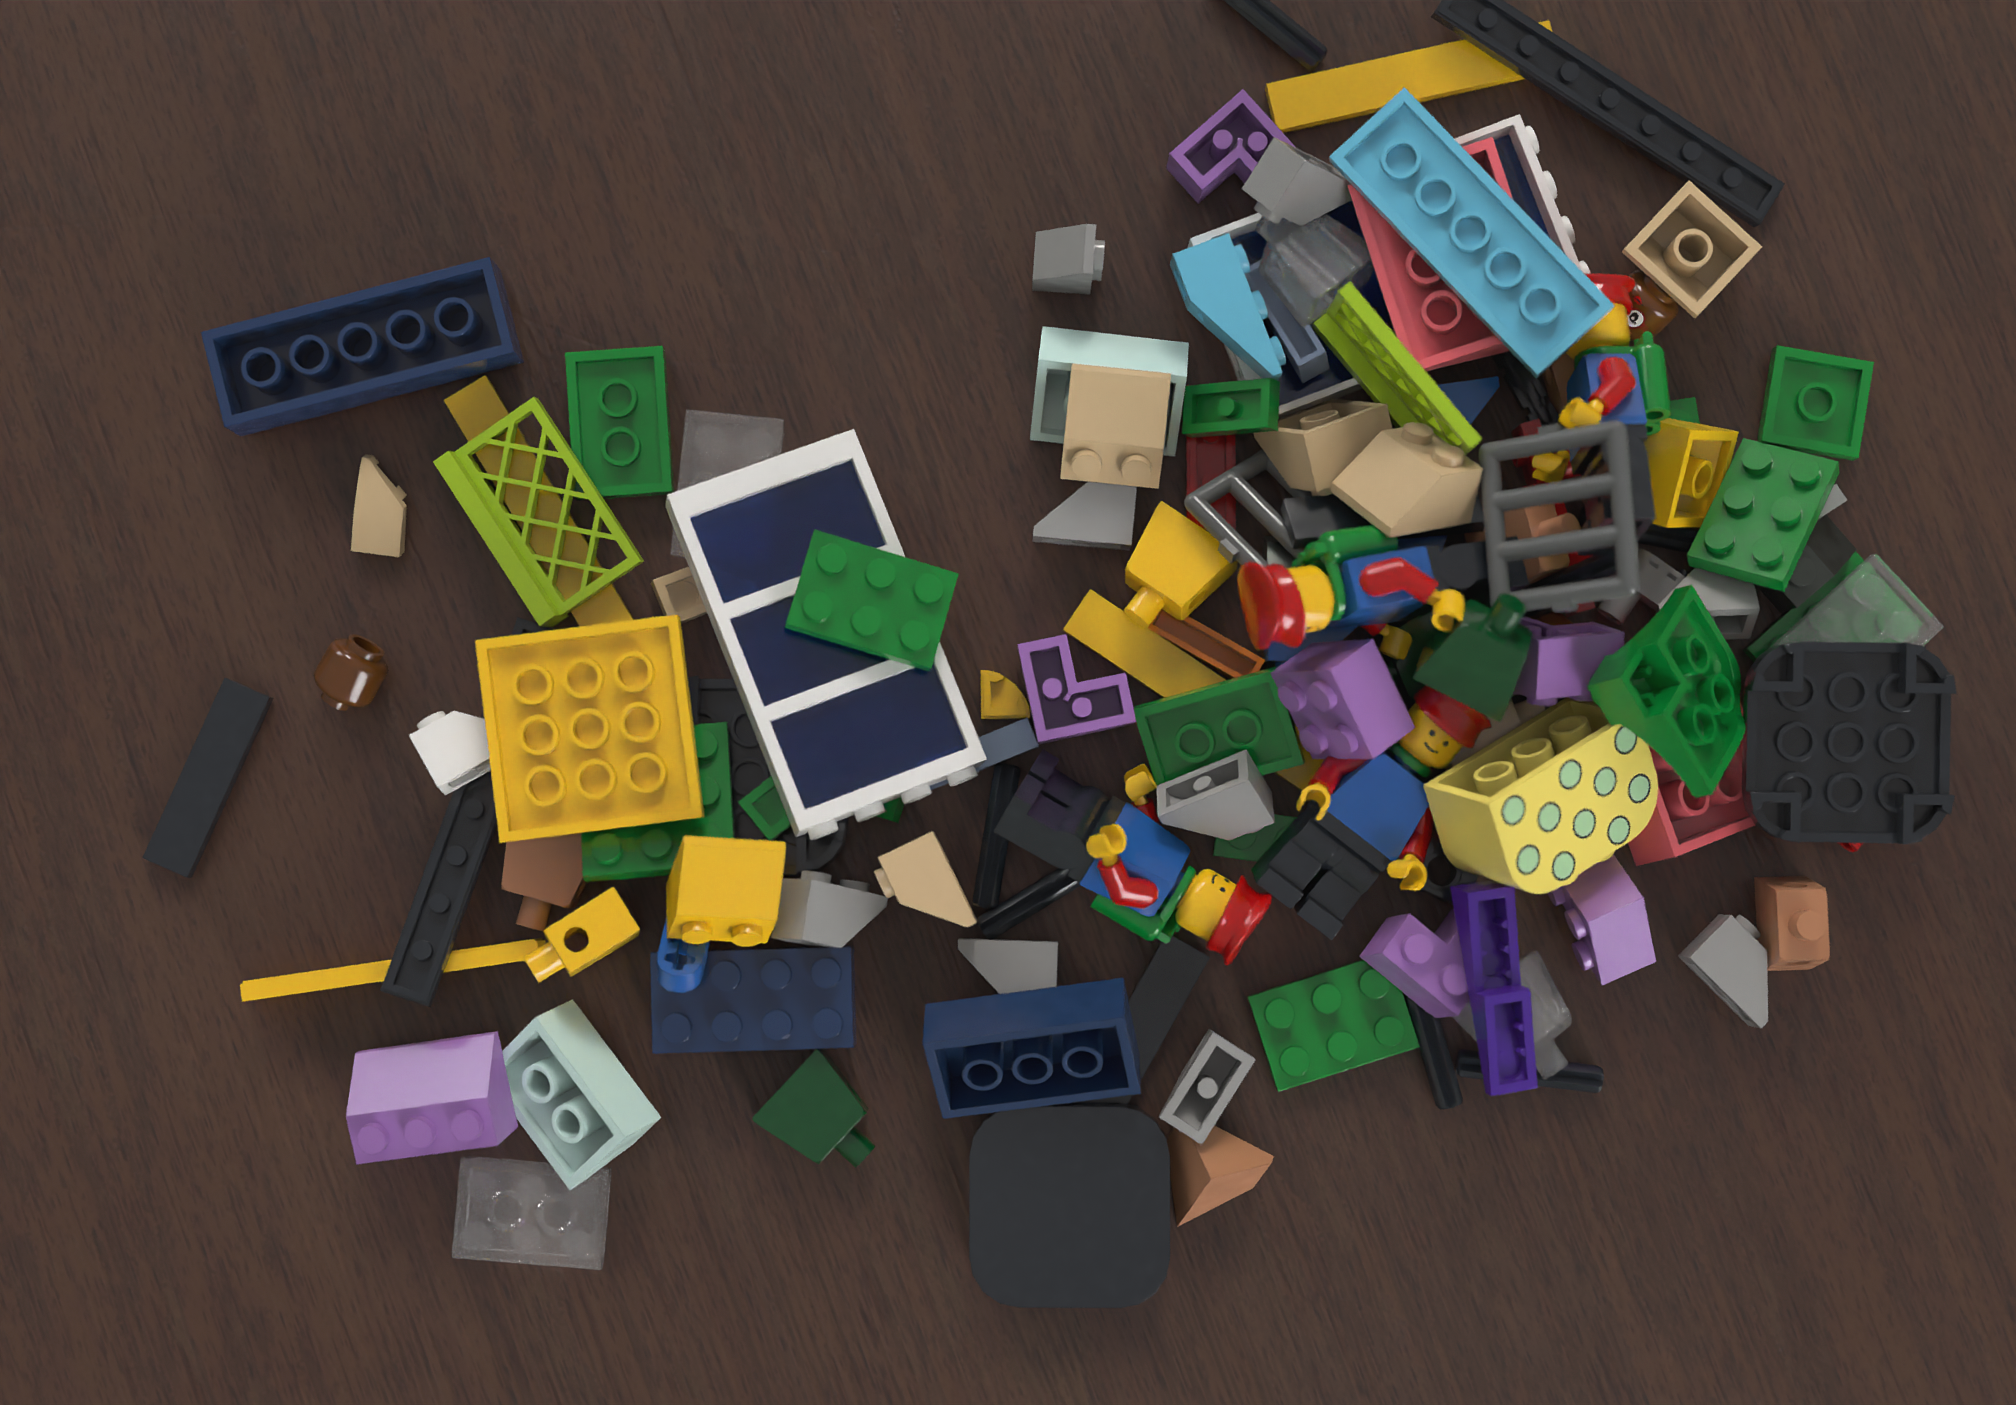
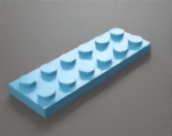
M1405 87L1329 156L1330 163L1536 379L1613 310L1614 304Z

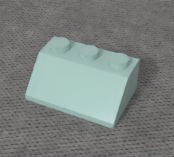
M1043 326L1030 440L1064 444L1072 363L1171 373L1163 455L1175 456L1187 379L1189 343Z
M573 999L535 1017L502 1051L516 1118L569 1190L577 1187L633 1145L661 1118Z

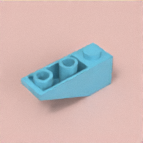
M1229 233L1172 254L1170 267L1187 311L1261 378H1272L1278 381L1283 373L1280 366L1286 364L1285 354L1279 339L1276 336L1272 338L1268 336L1263 320L1268 318L1267 308L1259 290L1251 292L1245 274L1250 272V265L1242 245L1234 246Z

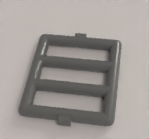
M1615 420L1564 429L1559 424L1538 427L1539 434L1489 442L1481 446L1479 462L1480 467L1483 468L1481 488L1491 607L1501 593H1508L1519 598L1525 604L1526 611L1552 607V611L1559 613L1578 610V603L1628 597L1638 592L1640 583L1627 428L1623 422ZM1607 444L1609 474L1506 491L1502 490L1500 461ZM1611 494L1613 525L1506 541L1505 511ZM1615 546L1617 577L1510 592L1508 562Z
M1263 449L1188 494L1184 500L1185 508L1220 543L1218 551L1230 564L1237 560L1242 566L1246 562H1256L1264 567L1269 565L1210 505L1228 493L1295 559L1298 553L1304 552L1305 549H1292L1283 517L1247 481L1266 470L1294 498L1312 496L1311 491L1290 488Z

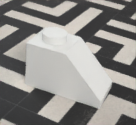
M440 711L420 721L417 725L419 730L409 735L435 784L444 795L491 771L485 719L457 711H452L445 715L443 711Z

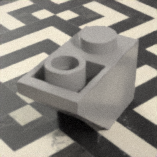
M1082 224L1036 232L1032 291L1090 295L1092 280L1101 281L1104 263L1105 240H1095L1096 224Z
M802 871L801 879L782 878L778 918L771 938L807 946L842 948L887 907L888 898L869 893L870 884L865 882L840 880V885L831 884L832 875Z

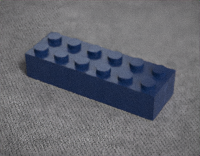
M490 257L201 332L224 427L239 436L249 435L524 363L501 270Z

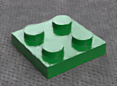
M1779 345L1772 348L1757 441L1795 451L1852 461L1859 458L1874 362Z

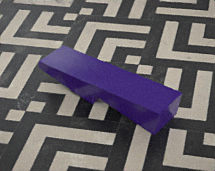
M1493 880L1450 886L1485 1092L1490 1096L1538 1088L1531 989L1521 985L1514 887Z

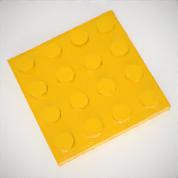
M679 615L475 640L500 843L705 817Z

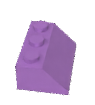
M498 1031L361 1050L355 1053L346 1119L356 1164L498 1146L518 1127Z

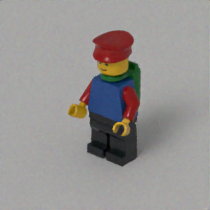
M1584 273L1614 304V308L1566 351L1568 356L1574 359L1575 370L1567 382V406L1562 411L1559 422L1568 429L1615 420L1621 421L1626 425L1637 543L1640 536L1645 533L1656 518L1648 455L1644 443L1648 438L1647 436L1660 431V421L1671 416L1665 356L1663 349L1653 343V335L1649 331H1645L1640 339L1634 340V347L1629 346L1628 315H1630L1633 309V303L1629 294L1635 287L1634 279L1627 275ZM1607 444L1558 451L1557 454L1535 455L1532 467L1536 468V470L1533 472L1532 477L1547 483L1560 482L1565 474L1567 462L1572 463L1573 475H1581L1580 478L1609 474ZM1611 494L1581 499L1585 504L1587 519L1581 530L1613 525ZM1615 546L1578 551L1577 555H1615Z
M1371 525L1322 533L1317 542L1309 543L1305 547L1304 552L1298 553L1297 558L1292 562L1293 568L1286 569L1277 563L1264 567L1256 562H1246L1241 566L1238 574V592L1250 640L1257 650L1267 649L1272 642H1279L1289 648H1294L1301 645L1305 638V633L1323 630L1328 623L1334 629L1361 626L1372 636L1377 634L1384 636L1378 649L1380 653L1397 660H1404L1412 644V638L1408 632L1387 623L1410 620L1417 615H1425L1433 611V625L1439 630L1451 631L1453 629L1454 617L1460 621L1463 620L1466 601L1475 600L1491 608L1486 541L1452 545L1441 552L1438 545L1397 551V537L1389 538L1377 527ZM1517 536L1506 537V541L1518 540ZM1524 561L1508 562L1510 592L1519 591L1529 585Z
M1424 685L1413 695L1415 703L1408 710L1415 728L1374 759H1337L1327 756L1298 799L1296 808L1299 812L1304 802L1311 800L1306 806L1307 809L1291 823L1251 868L1256 883L1288 908L1292 909L1294 907L1300 917L1331 940L1344 925L1342 920L1373 885L1380 872L1383 873L1386 868L1391 878H1403L1399 884L1401 890H1420L1425 885L1427 879V872L1423 863L1432 838L1434 824L1423 787L1424 784L1428 783L1424 777L1428 778L1430 776L1431 766L1437 769L1447 767L1464 746L1470 749L1474 748L1481 731L1492 727L1486 715Z
M1042 749L993 832L1053 866L1061 869H1070L1067 876L1078 881L1081 886L1097 893L1090 905L1091 908L1147 941L1158 939L1163 943H1169L1174 932L1178 933L1181 927H1184L1207 941L1206 949L1221 954L1224 964L1230 965L1244 942L1269 909L1272 895L1266 891L1257 892L1248 884L1244 875H1241L1235 884L1211 869H1204L1196 875V870L1188 865L1185 871L1181 872L1191 850L1187 844L1167 831L1159 823L1152 798H1146L1145 796L1157 789L1155 780L1145 764L1138 765L1127 771L1124 775L1126 793L1134 802L1125 803L1115 796L1109 801L1106 794L1100 789L1093 786H1082L1055 769L1060 759Z

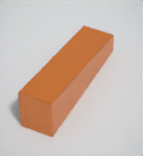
M1161 609L1148 626L1150 630L1185 653L1229 679L1267 668L1265 659L1189 616L1181 621Z

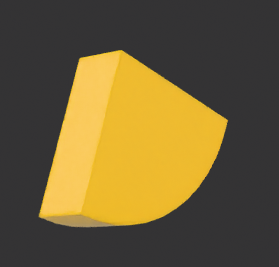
M980 670L981 720L1030 719L1027 700L1015 683L1000 673Z

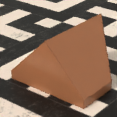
M1215 1125L1202 1145L1173 1127L1167 1137V1144L1170 1155V1180L1177 1227L1253 1189L1271 1165L1274 1156Z

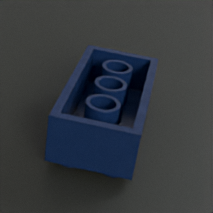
M847 945L842 948L814 946L709 950L700 984L695 989L683 993L668 991L660 985L657 980L658 951L650 953L652 1054L854 1048L857 1044L854 945ZM679 954L675 970H683V966L687 964V955Z
M1124 978L925 1004L923 1047L943 1119L1141 1094L1140 1053Z

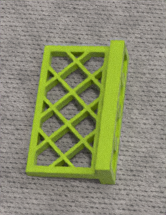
M1348 282L1337 292L1327 312L1312 324L1313 330L1375 403L1387 404L1391 423L1396 428L1404 427L1405 424L1411 422L1425 424L1431 427L1434 433L1452 446L1463 450L1464 455H1467L1479 444L1482 438L1353 284Z
M532 397L455 452L447 451L433 461L539 626L554 627L569 617V612L644 562L537 397ZM531 414H534L542 426L539 448L515 444L518 423ZM507 432L505 441L495 440ZM550 440L558 452L548 450ZM488 444L504 447L499 476L483 473L472 455ZM513 449L537 453L532 482L508 478ZM546 456L562 458L568 466L569 472L565 489L541 484ZM487 479L497 481L496 491ZM576 480L585 493L574 491ZM507 483L531 488L525 517L510 514L504 506L503 500ZM540 490L564 494L559 523L534 519ZM573 496L589 499L596 509L592 530L568 525ZM514 520L524 522L522 532ZM603 521L611 534L601 532ZM533 524L557 529L552 557L537 555L530 546ZM566 531L591 535L585 564L561 559ZM599 538L616 540L627 559L612 569L594 566ZM541 561L551 563L549 574ZM560 565L584 570L580 591L565 600L556 586ZM593 572L603 574L591 583Z

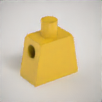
M1161 501L1156 507L1125 568V583L1137 593L1125 607L1124 612L1131 620L1145 628L1151 624L1161 609L1177 620L1182 621L1235 572L1238 561L1236 560L1230 564L1218 551L1220 543L1208 531Z
M612 887L545 929L544 935L548 942L523 958L538 983L562 968H565L569 976L572 977L637 938L640 928L615 888ZM575 933L583 934L589 942L588 945L577 952L570 951L565 945V940Z

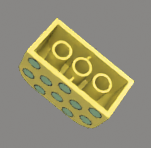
M1569 697L1559 701L1556 705L1541 712L1423 785L1443 851L1455 867L1462 871L1536 894L1548 893L1560 886L1568 885L1574 882L1578 875L1589 867L1611 858L1614 851L1634 839L1646 827L1654 812L1658 796V779L1649 745L1620 724L1611 726L1600 707L1594 701H1577Z

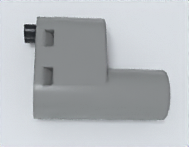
M1640 548L1637 550L1640 583L1638 592L1633 596L1603 600L1597 610L1605 618L1618 625L1623 624L1639 600L1657 611L1658 604L1689 572L1684 569L1678 572L1655 555Z

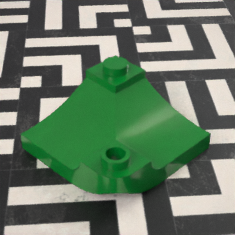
M1691 584L1676 588L1658 613L1639 633L1614 654L1605 656L1588 682L1587 688L1591 693L1593 701L1600 707L1610 725L1620 724L1651 746L1675 770L1694 798L1713 794L1744 737L1746 722L1740 707L1741 673L1737 660Z

